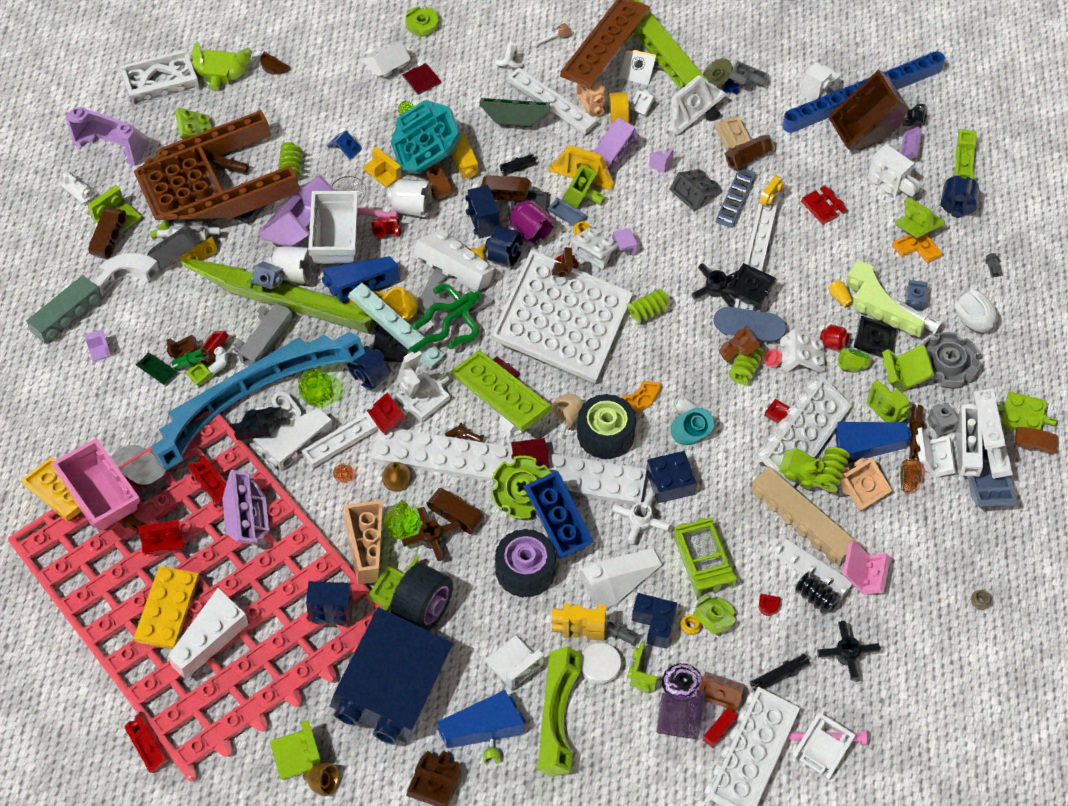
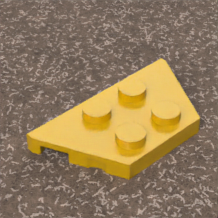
M568 145L548 168V171L574 178L581 164H584L597 172L591 183L592 185L611 191L614 187V182L603 156L575 146Z

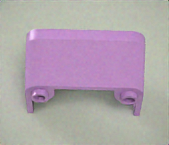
M321 174L300 189L301 192L291 195L284 201L258 232L263 239L283 246L297 247L302 242V239L310 234L306 226L310 223L312 191H335Z

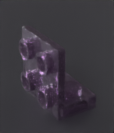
M697 690L696 697L662 693L656 732L698 740L705 691Z

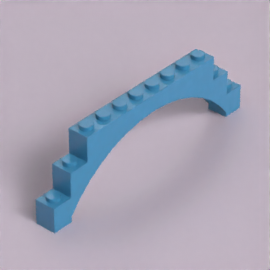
M350 331L334 341L325 335L308 344L297 338L169 411L168 415L172 422L159 429L163 439L150 446L157 463L167 470L183 461L182 456L186 448L203 427L231 404L262 386L313 367L339 362L351 363L366 353L360 338ZM207 410L210 411V414L186 427L191 420Z

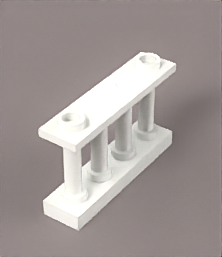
M994 388L976 391L974 395L992 478L1013 475Z

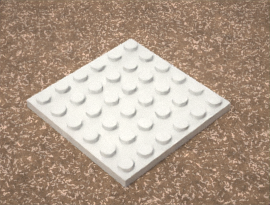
M531 250L490 339L595 383L627 309V303H629L633 293L576 268H572L570 276H554L551 271L554 263L559 261Z

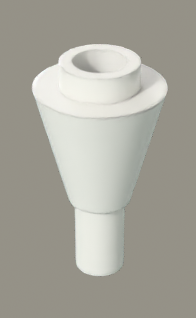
M686 397L684 399L680 398L675 407L678 410L677 414L681 415L693 408H697Z

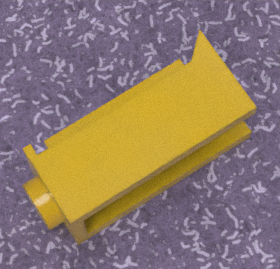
M462 133L458 141L457 151L452 154V157L461 175V179L472 178L478 175V162L465 133Z

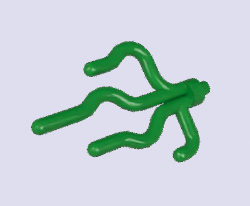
M442 283L434 287L433 292L435 294L447 291L454 298L455 302L431 305L427 309L425 316L412 324V329L418 330L428 323L437 310L453 312L444 318L442 331L439 334L426 336L411 346L407 353L414 352L415 354L429 343L445 339L450 331V323L460 315H462V318L471 328L472 332L469 335L456 337L448 343V348L454 349L461 343L474 341L479 335V327L470 317L469 310L479 303V298L482 297L479 290L476 292L469 291L464 296H461L449 284Z

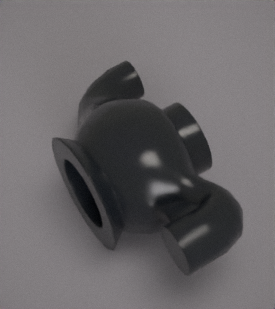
M916 104L912 109H909L907 113L908 120L903 123V126L919 125L921 123L924 125L927 118L926 104Z

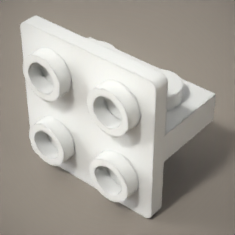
M587 228L571 240L575 244L573 253L601 269L606 267L611 252L618 248L617 243L612 238L600 234L593 228Z

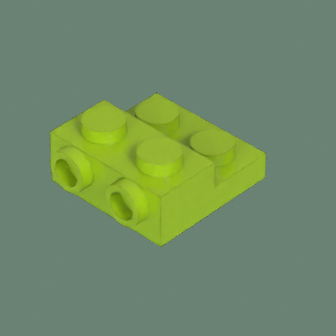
M879 380L872 383L866 404L884 422H907L908 418L906 415L911 411L908 397L898 389L890 392L888 387Z

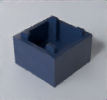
M489 185L469 189L468 195L465 196V200L468 202L466 215H470L474 225L473 233L479 239L492 236L494 227L496 225L499 226V210Z

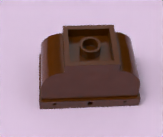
M877 70L839 105L828 118L847 149L862 150L874 145L876 142L882 143L906 121L904 117L908 113L909 107L891 79L886 77L884 72Z

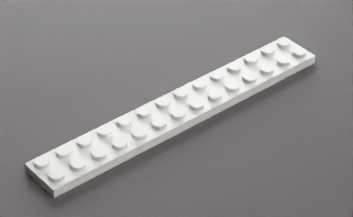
M389 428L386 431V435L378 429L371 455V462L382 464L401 462L408 468L493 482V474L500 464L504 461L508 464L514 462V459L511 458L513 454L512 447L398 428ZM551 453L548 455L550 465L548 469L550 473L558 470L570 495L635 505L642 500L647 469Z

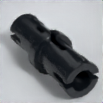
M533 153L521 158L516 157L510 162L500 164V171L503 175L516 170L521 171L522 168L535 165L536 159Z

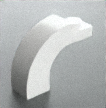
M127 253L112 257L99 267L101 275L95 279L94 284L98 286L101 296L116 281L125 277H136L149 284L159 272L157 260L138 253Z

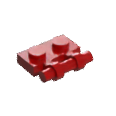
M826 185L820 188L823 194L820 195L815 190L801 199V202L822 225L836 219L838 215L837 210L842 214L847 211L844 202L834 195L835 192ZM829 199L833 204L829 205L826 200Z

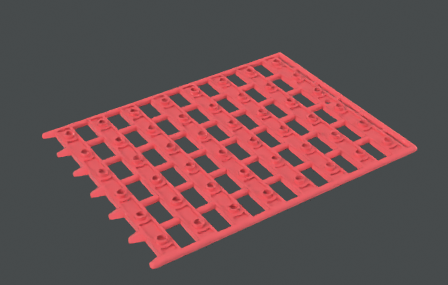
M207 410L198 417L194 418L187 424L186 427L190 426L191 424L210 414V411ZM220 413L194 437L182 456L183 461L165 471L162 477L170 487L144 504L140 500V503L137 504V510L133 512L134 517L145 522L146 525L158 523V519L184 503L192 514L179 522L182 530L183 545L205 530L214 540L213 543L189 559L181 550L143 555L141 547L131 553L123 542L137 533L128 527L124 528L118 521L75 548L67 537L89 523L82 511L67 522L61 516L53 520V517L58 514L51 509L8 537V542L137 713H145L158 741L190 782L196 779L193 765L214 750L222 756H230L232 747L229 740L248 726H252L258 731H265L267 729V721L264 715L283 701L296 707L300 706L302 698L299 690L320 676L328 682H334L336 673L333 666L352 652H355L377 607L383 609L382 606L367 598L370 593L369 588L365 584H357L356 575L352 568L243 440H236L235 431ZM225 435H228L235 445L209 461L223 481L227 484L224 476L229 474L231 470H235L247 461H250L258 470L251 475L253 477L252 480L259 486L261 491L264 492L272 487L280 496L279 499L267 506L269 530L293 514L304 524L278 542L270 533L265 535L263 538L271 547L246 564H243L235 553L247 546L248 543L236 542L227 534L221 537L213 527L214 524L224 519L223 503L216 507L213 501L198 509L191 498L203 491V488L194 476L189 474L176 482L169 473V471L194 455L198 459L205 456L202 450ZM150 447L144 450L143 452L139 453L132 459L128 460L118 468L121 469L122 467L126 466L127 464L142 456L146 452H150L151 454H153ZM124 475L136 493L149 485L137 484ZM44 523L47 524L46 526L39 529L38 531H36L29 537L25 538L21 542L18 541L19 539H21L28 533L32 532L39 526L43 525ZM318 541L327 553L300 570L292 558ZM61 542L68 553L40 570L33 559ZM116 547L124 559L97 576L89 564ZM171 553L181 563L174 569L198 573L199 580L197 584L203 590V593L192 599L180 634L186 632L217 588L230 600L251 586L261 597L242 610L246 614L248 626L206 661L215 675L190 693H187L178 682L183 677L171 666L170 660L164 663L155 652L161 647L137 643L133 639L107 658L98 647L99 644L125 627L134 637L137 627L133 622L142 616L154 582L145 570ZM229 558L237 570L210 587L202 575ZM285 563L294 575L267 593L258 581ZM342 569L351 580L348 583L351 584L353 605L366 597L375 610L350 627L346 624L336 625L342 633L315 651L306 641V638L328 623L315 624L309 622L307 611L291 622L282 609L307 593L309 581L323 582ZM82 570L90 581L62 599L54 587ZM138 575L146 587L121 604H118L110 593ZM104 598L112 610L84 628L75 616ZM275 615L284 627L259 645H256L248 633ZM241 638L250 651L222 669L213 657ZM299 644L308 657L280 675L272 665V662ZM146 657H149L157 669L131 687H128L120 675ZM265 668L274 681L246 700L237 687ZM169 687H172L181 699L154 718H151L143 705ZM230 692L239 705L211 724L202 711ZM195 717L204 730L175 749L166 736Z

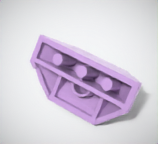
M231 470L223 495L226 534L236 542L256 544L269 533L266 497L259 486L252 480L253 477L250 473Z

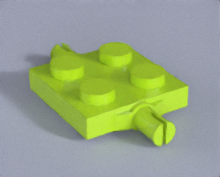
M1011 391L1008 392L1004 405L997 404L998 412H1001L1003 428L1015 431L1017 427L1041 430L1043 424L1055 426L1057 418L1046 416V400Z

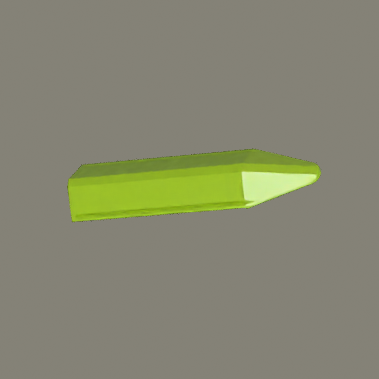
M182 259L181 265L233 294L271 305L276 303L280 306H286L291 311L366 333L371 332L375 324L373 318L357 304L349 303L348 300L339 302L336 297L286 282H282L274 289H269L252 283L254 273L244 271L245 268L195 259Z

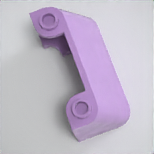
M82 107L73 108L65 117L73 145L82 147L83 143L89 141L94 143L97 138L124 146L123 152L124 155H127L126 160L128 164L136 166L149 146L147 136L126 122Z

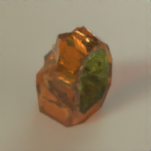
M906 459L901 463L900 486L903 492L910 493L921 483L922 463L918 460Z

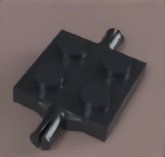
M268 407L259 410L251 409L246 412L241 422L229 425L235 431L236 440L272 436L277 427L280 425H290L291 420L289 416L281 418L284 414L281 407Z

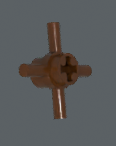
M420 507L417 511L423 524L419 529V534L401 539L402 545L405 547L421 541L426 548L433 549L437 561H442L445 558L440 547L443 534L460 529L459 521L440 526L436 521L429 520L425 507Z

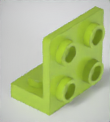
M117 185L87 204L91 218L97 224L105 207L109 206L125 210L126 221L121 233L141 220V215L123 200L121 189Z
M309 720L301 722L302 730L270 740L280 780L301 775L309 771L313 766L321 763Z

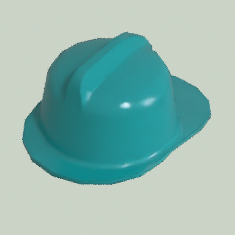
M697 407L685 412L673 421L671 425L672 438L682 445H690L701 440L712 432L714 428L713 417L704 408Z

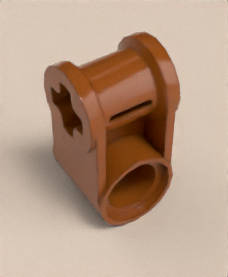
M438 165L429 167L427 169V181H430L428 186L432 187L434 200L452 195L450 183L446 179L442 168Z

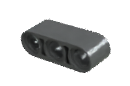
M186 225L154 246L147 253V256L157 260L159 269H162L194 248L200 242V238L189 225Z

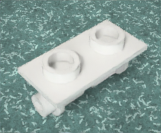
M67 171L63 173L64 181L60 185L82 204H85L97 195L93 189L73 173Z

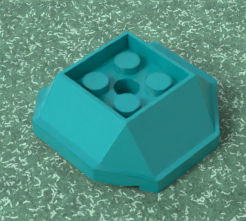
M425 99L396 119V128L392 136L391 145L397 162L401 165V171L404 173L420 174L427 171L432 165H436L457 151L458 141L462 135L453 111L449 106L433 103Z

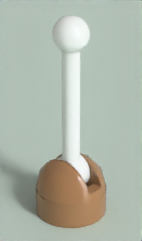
M567 24L559 25L556 33L539 41H533L532 47L536 48L539 44L557 35L561 38L569 36L570 30Z

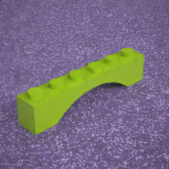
M568 646L549 652L537 770L551 777L571 772L573 752L565 737L564 713L569 693L580 674L582 654Z

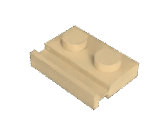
M739 116L722 120L720 123L718 121L715 122L714 127L727 151L751 140Z

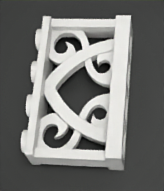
M187 50L120 66L132 107L199 90L198 80ZM185 64V67L182 70H180L181 65ZM157 71L170 74L165 82L157 83L149 80ZM187 71H189L190 75H188V76H184V75H183L184 73H186ZM134 77L138 81H132L129 78ZM130 85L138 86V88L132 90Z

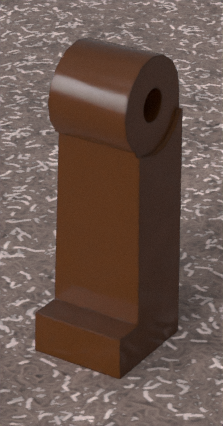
M762 135L724 154L728 167L739 170L744 167V164L764 153L772 151L774 147L770 135Z

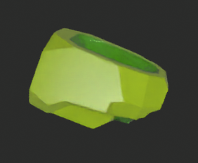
M850 348L842 349L837 359V365L840 369L851 372L866 369L872 362L869 355Z

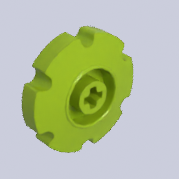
M515 456L512 464L504 461L493 474L492 481L496 482V487L491 488L493 501L499 510L508 509V516L520 520L531 519V514L535 511L526 491L522 490L519 492L518 485H527L551 474L545 465L541 467L536 465V458Z

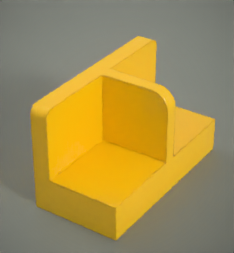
M378 147L371 150L372 160L363 166V170L385 188H388L402 177L401 165Z

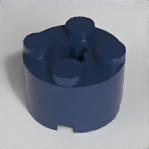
M953 176L944 183L940 205L953 217L961 218L977 209L979 184L970 177L964 179L960 178L961 176Z
M496 225L491 238H488L485 244V248L488 249L487 260L513 267L521 254L518 250L519 245L523 246V234L516 230Z
M366 345L364 346L366 353L351 363L348 362L346 365L355 380L359 378L363 382L361 386L367 390H372L389 376L392 370L384 362V355L380 350L376 349L374 351Z

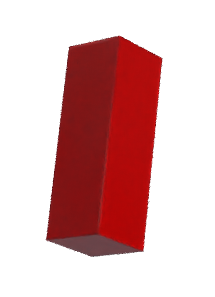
M727 707L703 736L702 741L714 748L736 722L738 715Z

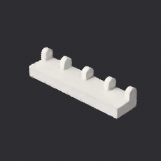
M785 539L781 545L779 544L775 550V557L803 575L810 571L809 578L816 575L815 582L817 583L822 580L821 587L823 588L828 585V592L836 591L834 596H842L841 600L853 585L846 577L788 539Z

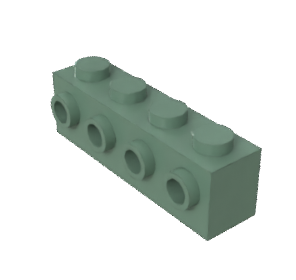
M84 275L79 277L26 320L30 332L44 343L53 339L57 333L68 327L73 320L98 302L101 298L98 286Z

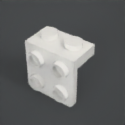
M793 329L780 339L782 354L781 370L789 372L801 364L820 373L825 371L824 345L822 340L797 329Z
M922 427L918 428L916 441L921 449L918 452L920 462L924 463L926 472L929 471L933 478L956 473L951 438L946 436L930 440Z

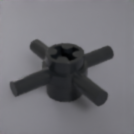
M704 263L700 264L698 268L707 280L705 287L691 293L692 298L695 300L708 293L712 297L721 296L726 304L732 307L735 302L726 293L728 283L732 281L733 274L737 273L738 270L726 276L723 271L714 270L710 272Z
M839 621L841 640L836 648L817 649L818 658L836 656L841 664L848 665L850 679L855 681L859 679L855 661L859 659L861 653L879 652L880 645L879 643L860 645L857 639L849 637L846 621Z

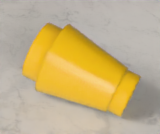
M839 279L829 285V294L843 305L844 308L853 303L844 282H841Z

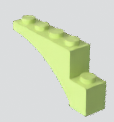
M857 260L848 273L846 285L852 290L858 291L854 296L853 309L920 338L923 334L925 321L907 312L890 298L879 284L874 274V266Z

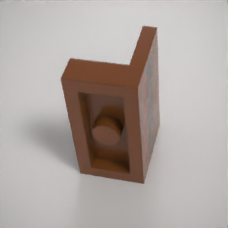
M705 672L697 699L737 711L745 684Z

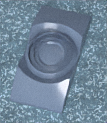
M982 446L983 468L980 477L967 476L973 501L977 506L1016 505L1018 500L1010 477L992 478L987 449L985 450V446Z

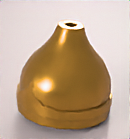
M401 462L388 464L382 474L384 486L393 492L405 490L410 485L412 479L409 468Z
M319 763L303 773V780L308 783L309 788L313 792L322 796H330L338 786L339 771L332 763Z

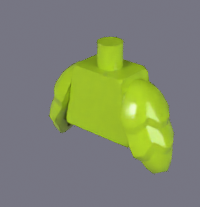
M197 42L194 43L191 53L192 65L195 71L205 78L206 82H210L209 88L217 91L219 90L220 83L230 84L231 80L240 78L246 72V68L251 62L252 50L247 47L236 55L234 52L204 49L202 54L200 44Z

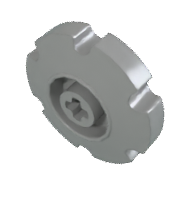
M942 332L937 333L936 339L929 337L923 343L927 347L934 371L933 377L929 378V380H938L941 386L953 388L961 387L964 381L971 382L976 377L981 365V361L977 360L980 353L976 345L968 338L961 339L957 333Z

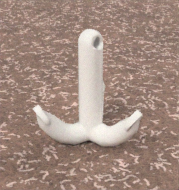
M512 41L507 44L505 59L495 60L497 66L509 65L516 69L524 66L523 63H516L512 60L516 51Z

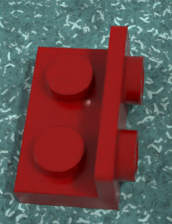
M179 520L138 526L143 555L184 548Z

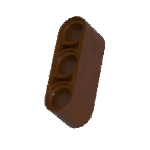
M486 175L482 180L481 186L489 185L494 200L524 201L528 196L531 181L525 177Z
M109 206L104 208L89 244L88 250L91 255L106 259L111 257L126 221L125 210Z
M438 488L426 503L431 511L450 523L459 521L460 529L468 534H473L485 519L480 511L443 488Z

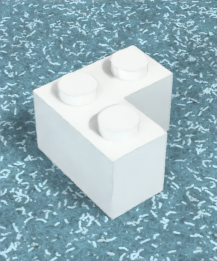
M814 63L805 71L801 95L813 101L830 94L832 91L835 92L840 85V75L825 65L821 66L818 63Z

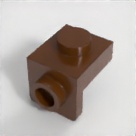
M564 247L561 263H554L551 271L552 275L559 277L570 276L575 265V255H572V248Z
M193 335L178 342L171 338L167 339V353L174 359L184 356L186 352L198 350L196 337Z

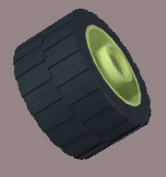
M596 395L588 399L578 413L577 439L581 448L591 456L600 459H613L622 456L633 445L636 428L634 409L629 402H626L625 399L617 395Z

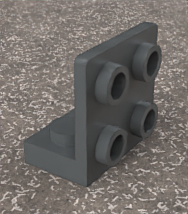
M701 169L678 172L669 188L673 194L693 211L698 210L705 196L722 192L718 183L707 177L706 173Z

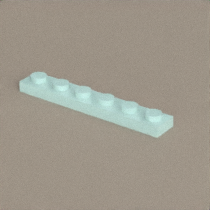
M363 283L349 293L348 297L407 349L425 338L417 330H413L408 322ZM432 343L419 350L422 353L420 361L430 369L444 358V354Z

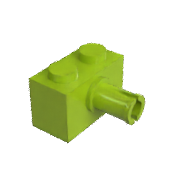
M581 164L562 200L575 208H578L580 202L585 197L600 205L605 195L591 188V183L597 172Z
M795 447L785 451L778 472L784 474L785 478L796 481L802 488L810 490L819 487L814 480L817 472L823 470L824 463L819 458L815 459Z

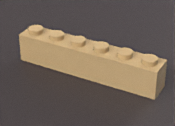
M770 467L753 480L751 490L756 498L762 499L767 503L771 511H776L785 523L791 524L800 536L806 537L815 549L821 550L830 562L836 563L838 566L845 562L849 541L854 540L850 535Z

